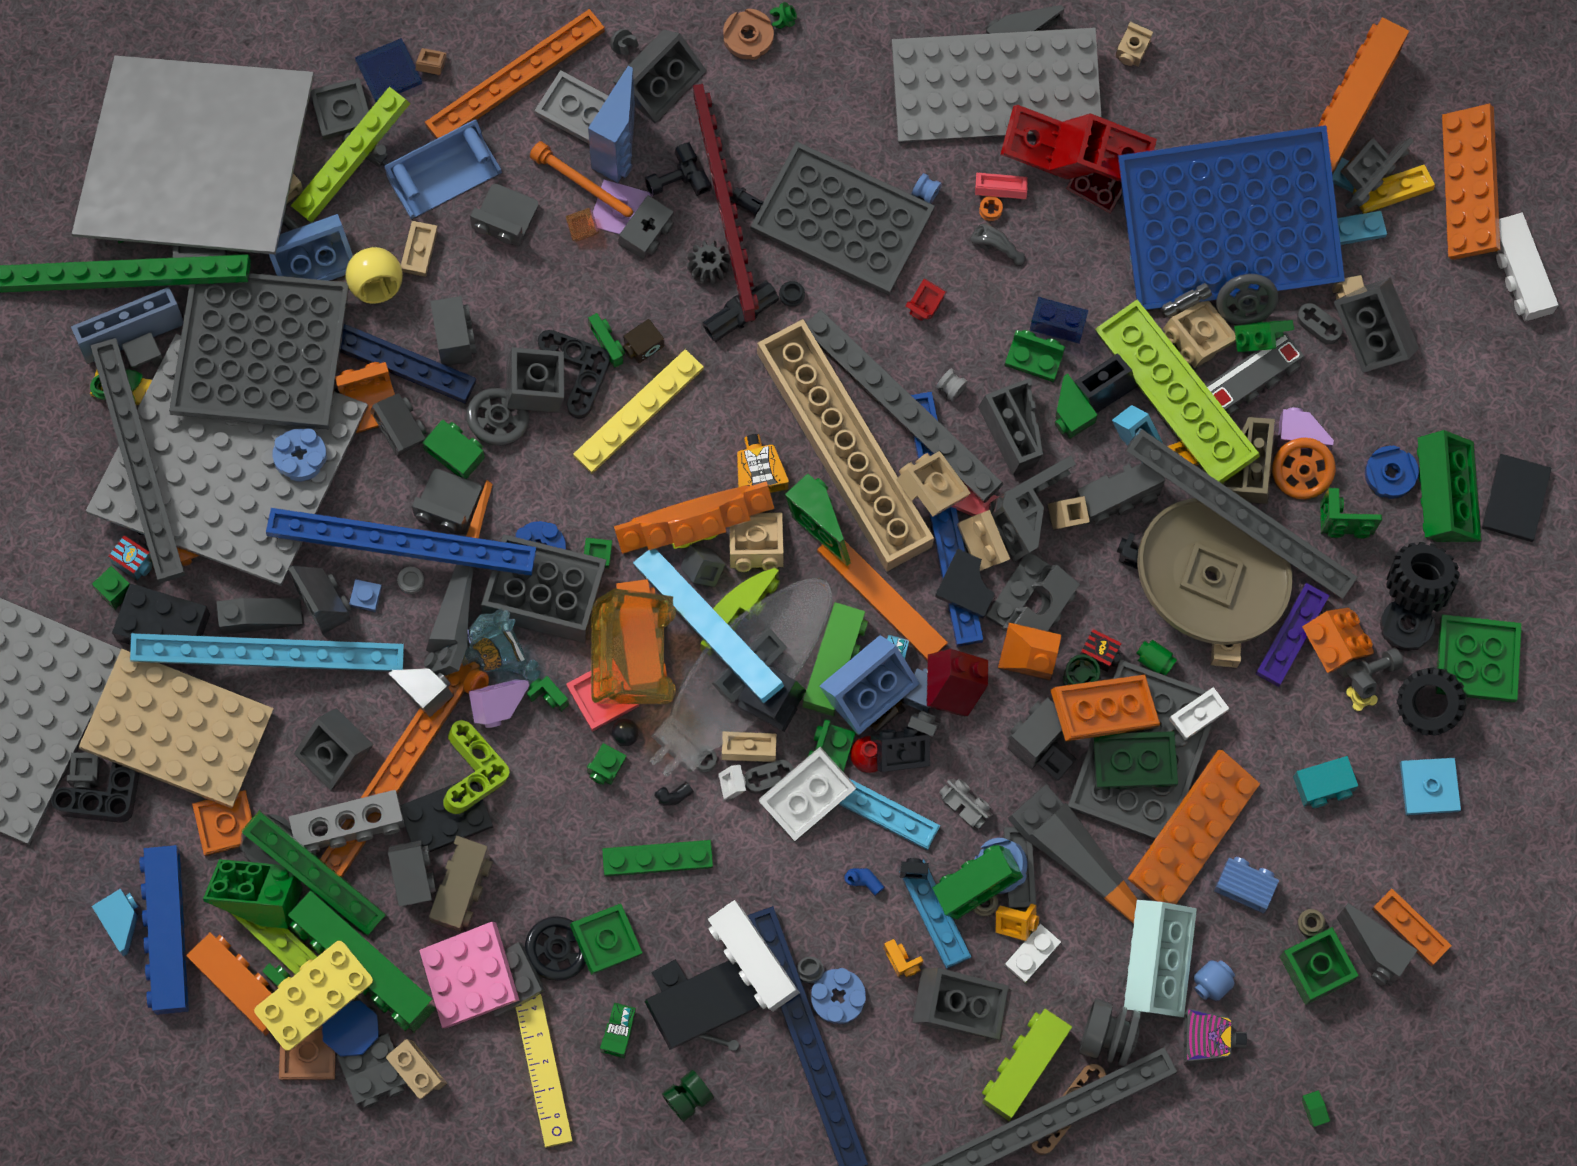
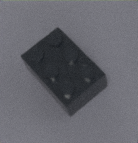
M130 583L112 634L116 641L131 645V633L203 636L210 612L205 605Z

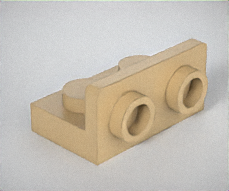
M990 510L957 524L969 554L982 559L980 571L1010 559Z
M404 1040L386 1056L387 1060L420 1099L424 1098L433 1089L440 1090L447 1084L412 1040Z

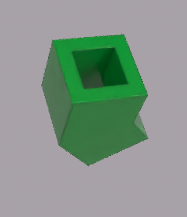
M1319 1090L1302 1096V1103L1310 1125L1315 1127L1330 1122L1326 1105Z

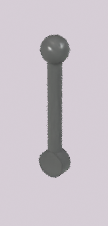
M707 1034L698 1037L727 1046L731 1051H736L739 1048V1043L736 1040L727 1041Z

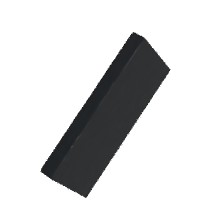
M728 960L644 1001L669 1050L761 1007L754 997L757 991L753 985L747 986L740 977L739 972L742 969L737 962L732 964Z

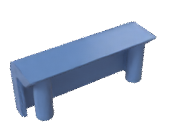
M476 119L385 165L389 183L410 219L502 173L501 168L482 137V131Z

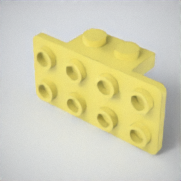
M342 941L335 942L314 960L310 959L304 963L296 975L283 980L275 992L255 1007V1014L284 1050H292L372 985L373 979Z

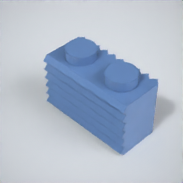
M1228 858L1214 892L1264 913L1268 908L1279 880L1274 878L1275 874L1267 869L1260 868L1258 871L1249 867L1250 863L1243 858Z

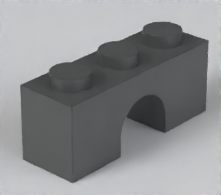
M1058 565L1045 566L1031 586L1041 596L1042 604L1040 610L1035 613L1029 607H1016L1002 629L1007 632L1008 624L1013 623L1048 631L1051 626L1060 620L1062 616L1061 611L1065 605L1073 601L1076 596L1075 591L1080 584Z

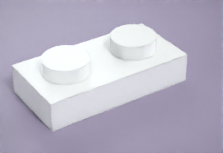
M1213 687L1170 716L1169 720L1183 739L1187 740L1228 712L1229 707Z
M1040 924L1037 930L1028 937L1004 966L1026 983L1059 946L1061 941Z

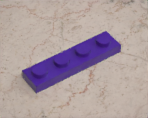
M1308 583L1305 584L1256 675L1278 687L1281 685L1307 637L1302 626L1319 616L1330 595Z

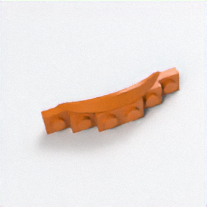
M766 481L752 486L744 485L662 508L633 518L630 522L614 526L622 554L646 546L648 550L674 543L675 547L725 533L726 527L750 521L749 516L775 508Z

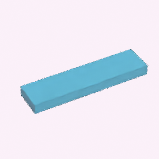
M851 780L856 789L842 800L839 805L926 850L929 849L940 825Z

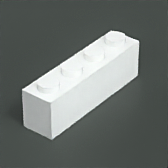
M1523 212L1499 219L1500 250L1497 251L1496 259L1499 268H1504L1507 276L1505 283L1508 291H1513L1515 296L1514 306L1517 314L1522 315L1524 322L1553 314L1558 307V302Z
M732 901L708 918L712 925L708 928L717 942L720 940L724 942L727 947L724 950L725 955L732 964L738 963L742 969L739 972L740 977L747 986L753 985L757 991L754 997L763 1009L768 1007L769 1010L774 1012L800 993L737 901Z

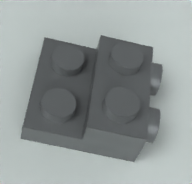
M388 1033L380 1036L363 1055L340 1057L337 1054L357 1107L363 1105V1108L372 1107L379 1103L378 1098L389 1094L390 1098L398 1096L405 1092L404 1087L408 1086L386 1058L394 1050Z

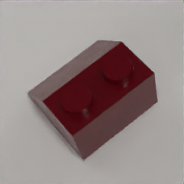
M953 649L928 654L927 707L959 716H969L988 686V660Z

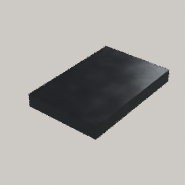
M1500 454L1481 528L1533 542L1552 468Z

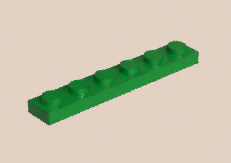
M259 810L242 829V833L366 935H369L386 915L383 910L262 811Z

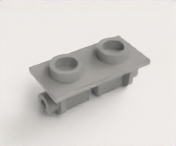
M954 778L948 780L947 783L951 787L949 788L945 785L940 790L941 799L954 811L963 804L965 808L959 815L972 828L980 829L986 822L983 817L989 818L993 816L989 811L990 805L981 797L976 799L970 794L971 788L963 780L958 779L956 781Z

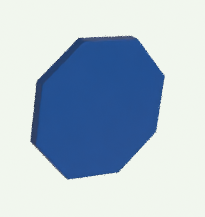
M351 1001L322 1025L323 1042L340 1057L363 1055L379 1038L378 1015L363 1002Z

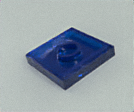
M402 38L355 57V61L375 103L389 87L399 94L422 84L420 75L415 70L416 67Z

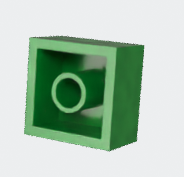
M1333 927L1285 950L1280 955V959L1305 1005L1352 983L1359 976Z

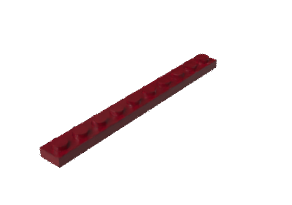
M703 84L693 85V97L744 321H754L755 310H759L757 295H752L750 287H754L751 271L746 272L745 264H748L746 249H741L740 242L743 241L741 226L736 227L734 219H738L736 204H731L729 197L733 196L731 182L725 181L724 174H728L725 159H720L719 152H722L720 136L715 137L714 130H717L715 114L710 115L709 108H712L710 92L705 93Z

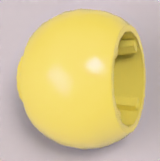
M371 247L359 251L350 259L346 268V282L351 293L366 303L376 304L389 300L398 292L402 284L403 273L398 259L390 251L383 248Z

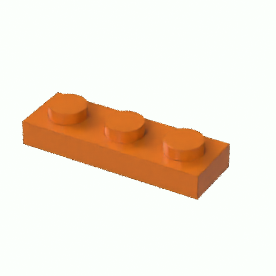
M1392 888L1372 908L1405 942L1417 949V953L1431 967L1452 946Z

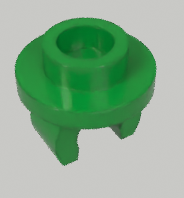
M783 2L779 8L776 7L770 10L771 15H780L779 20L772 23V26L782 29L785 26L792 27L795 25L797 14L792 5L789 6L787 2Z

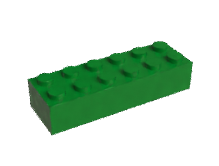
M312 891L288 914L292 922L289 926L293 929V932L304 942L307 939L311 940L310 945L318 955L322 954L337 941H342L373 979L372 985L364 990L362 994L366 995L369 992L372 995L373 1003L383 1013L389 1010L392 1013L393 1021L403 1031L406 1032L409 1028L415 1033L436 1010L435 1003L429 995Z

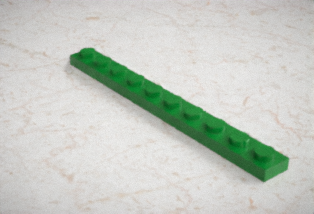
M249 255L0 265V293L248 282L251 260Z

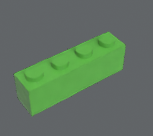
M834 602L803 700L804 708L834 716L835 709L821 690L820 685L859 653L861 646L856 643L859 635H865L868 621L864 620L865 611Z

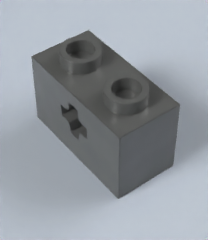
M647 195L619 234L618 244L643 260L648 254L653 255L660 245V242L657 240L662 233L667 235L674 225L672 221L673 211ZM649 226L652 227V230L649 229L647 232L643 230L644 228L647 229Z

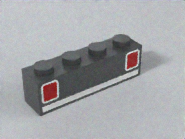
M1284 332V337L1275 338L1276 349L1254 352L1206 385L1230 417L1239 410V405L1244 402L1247 404L1252 403L1260 396L1259 392L1264 388L1271 390L1280 383L1281 380L1279 378L1285 374L1291 376L1301 368L1300 364L1304 355L1286 332Z

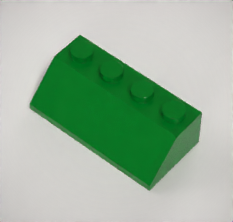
M1445 430L1417 437L1425 538L1436 542H1480L1481 530L1474 441Z

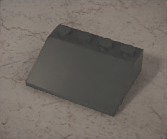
M503 534L501 542L536 547L533 573L531 576L492 570L481 605L482 618L586 643L606 566V559Z

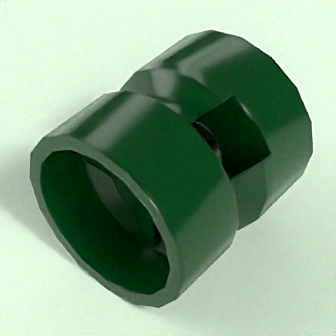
M1084 654L1071 658L1063 674V686L1098 681L1100 667L1097 661L1091 656Z
M691 1070L680 1079L679 1086L673 1084L662 1093L667 1104L682 1122H685L696 1113L695 1108L697 1106L702 1108L714 1099L709 1088L694 1070Z

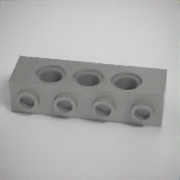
M396 790L289 816L293 838L313 854L320 851L319 848L330 846V848H340L345 846L347 841L357 839L358 842L372 839L375 834L384 832V835L398 833L400 828L405 827ZM373 812L382 814L381 819L376 823L367 821L368 816ZM353 819L355 824L351 829L344 830L341 828L344 820ZM322 825L328 827V831L324 836L314 835L317 827Z

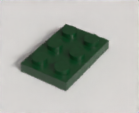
M1174 731L1118 733L1093 737L1096 789L1176 787L1178 785Z

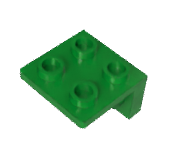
M1328 488L1320 503L1321 534H1328V537L1340 538L1344 534H1354V537L1359 539L1369 538L1370 535H1374L1382 521V515L1340 514L1344 510V498L1339 497V488Z

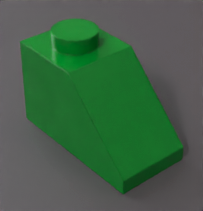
M1066 374L1063 377L1055 425L1062 435L1066 433L1071 439L1095 424L1098 415L1069 374Z

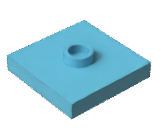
M1455 758L1400 762L1406 815L1461 811Z

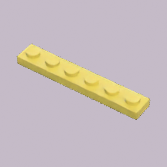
M685 349L573 453V457L593 474L704 369V366Z

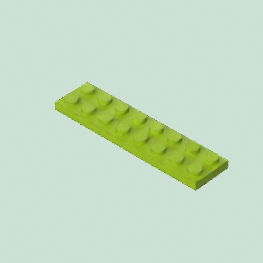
M1138 299L1095 328L1097 335L1113 355L1118 353L1132 369L1136 385L1205 473L1222 484L1260 457L1259 452Z

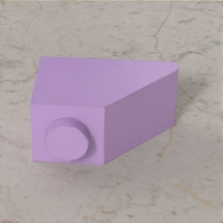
M1294 407L1287 410L1283 409L1279 421L1277 447H1282L1293 439L1306 437L1322 442L1331 451L1334 440L1310 412H1303L1302 409ZM1301 448L1302 450L1312 451L1310 448Z
M515 679L469 691L474 723L485 724L486 728L500 726L502 720L510 719L527 691L529 682L527 680Z

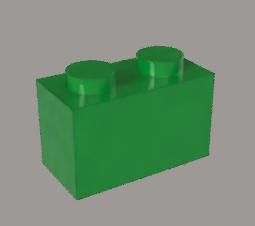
M442 419L422 442L424 451L457 476L467 479L485 458L484 451L482 450L483 446L476 439L471 438L469 440L462 434L461 428L455 423L451 422L448 424Z

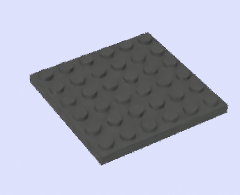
M249 273L248 282L190 284L169 408L170 415L329 430L336 383L335 376H337L349 294L347 282Z

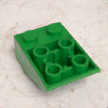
M219 859L203 901L262 927L288 929L291 921L288 914L297 905L302 892V884L297 877L282 865Z

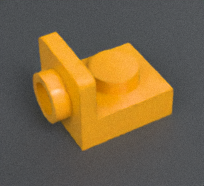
M1030 904L1026 912L1001 905L996 911V933L1026 941L1031 932H1035L1038 928L1039 916L1036 915L1035 904Z
M894 939L884 943L883 949L898 977L905 975L908 978L921 971L919 968L923 965L921 956L906 963L905 960L908 959V955L902 944L897 945Z

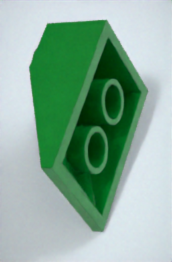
M806 474L785 494L792 518L848 566L851 563L831 504L832 500L827 493L828 487L821 479L817 478L815 480L811 475Z

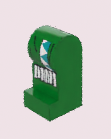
M614 1003L610 1020L602 1039L601 1053L625 1059L636 1008Z

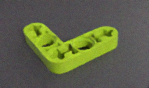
M464 720L456 721L452 725L448 733V739L475 772L447 791L443 799V805L448 812L453 814H460L500 788L506 782L510 773L507 764L469 722ZM457 732H459V733L465 732V733H466V736H464V735L458 736V735H457ZM472 750H482L485 754V758H476L472 754ZM492 771H493L494 773H496V772H498V771L501 773L500 776H499V775H495L494 777H492V778L490 779V781L488 780V778H489V776L491 775ZM470 783H480L483 787V791H473L470 787ZM464 792L465 796L461 802L457 801L454 803L452 801V798L457 799Z

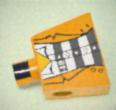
M759 434L746 436L744 438L746 449L737 452L738 487L744 485L752 486L767 481L770 493L788 490V477L775 446H762Z

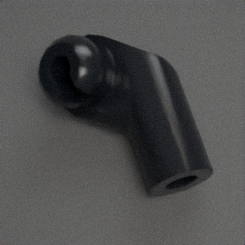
M685 781L671 793H669L666 787H662L654 793V796L658 799V804L661 806L679 804L694 791Z

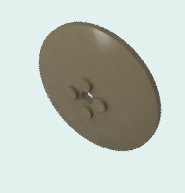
M1196 498L1177 502L1160 512L1149 524L1139 545L1137 558L1138 573L1146 597L1166 622L1194 639L1221 645L1238 644L1255 639L1274 626L1284 613L1290 600L1292 591L1290 563ZM1205 571L1215 573L1217 580H1209L1205 575Z

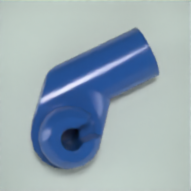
M867 868L850 869L844 876L845 882L848 885L867 886L874 896L885 888L873 872Z

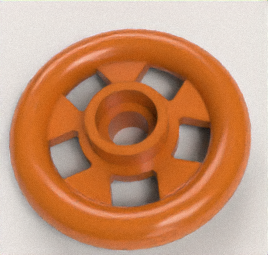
M1306 437L1293 439L1284 444L1275 455L1272 465L1273 478L1278 488L1286 495L1295 499H1311L1324 493L1331 485L1336 471L1335 459L1329 448L1316 439ZM1301 448L1312 449V456H1300ZM1288 455L1295 458L1291 468L1283 466ZM1317 460H1324L1325 470L1317 471ZM1302 465L1309 466L1307 473L1299 471ZM1290 475H1293L1299 481L1294 487L1286 481ZM1316 477L1318 484L1308 489L1305 482Z

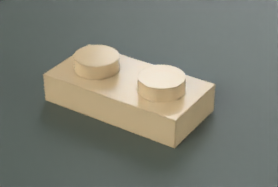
M412 221L401 262L402 272L427 276L438 232L436 225Z
M723 732L721 760L774 762L776 760V734Z

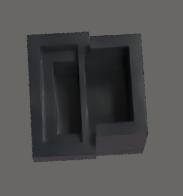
M768 666L783 682L784 687L763 703L746 685L738 698L740 701L737 706L785 732L798 710L797 707L806 693V689L796 680Z

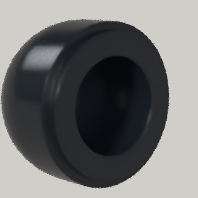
M620 719L613 725L612 738L618 745L630 746L637 741L639 731L635 722L630 719Z

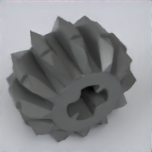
M703 240L702 247L694 244L693 252L687 255V259L690 261L687 263V269L692 271L693 279L700 277V282L704 284L706 278H710L711 284L714 285L715 276L721 280L725 278L724 272L730 271V265L728 264L730 255L725 254L726 248L724 245L717 248L715 240L711 245H707V242Z

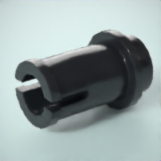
M736 187L733 191V196L730 197V201L756 216L764 201L745 192L746 189L744 187L741 189Z

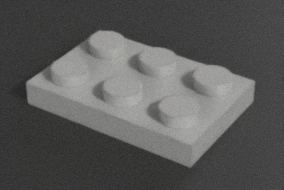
M560 70L534 112L539 118L589 144L588 127L603 106L608 95Z

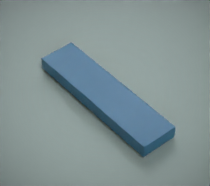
M929 869L927 880L902 878L945 968H951L970 959L971 955L953 918L945 915L932 889L936 883Z

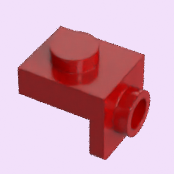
M923 279L911 301H908L906 307L911 309L909 314L921 321L924 318L931 319L947 291L929 280Z

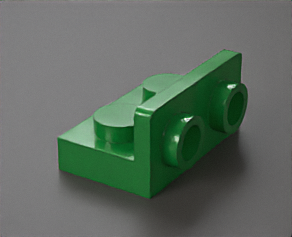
M1293 320L1258 322L1234 326L1237 351L1276 349L1275 338L1284 337L1285 331L1294 330Z
M1016 330L1004 366L1054 382L1065 346L1054 339L1049 338L1045 340L1036 337L1033 332L1027 330Z
M825 719L823 726L818 725L813 741L818 742L816 750L821 747L844 772L856 732L831 725L830 720ZM810 750L808 757H809L814 751Z

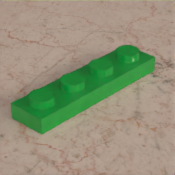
M711 840L602 848L604 877L713 868Z

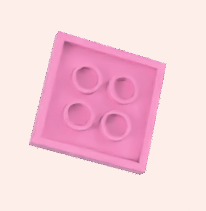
M496 922L487 923L419 950L442 1028L455 1026L520 1001Z

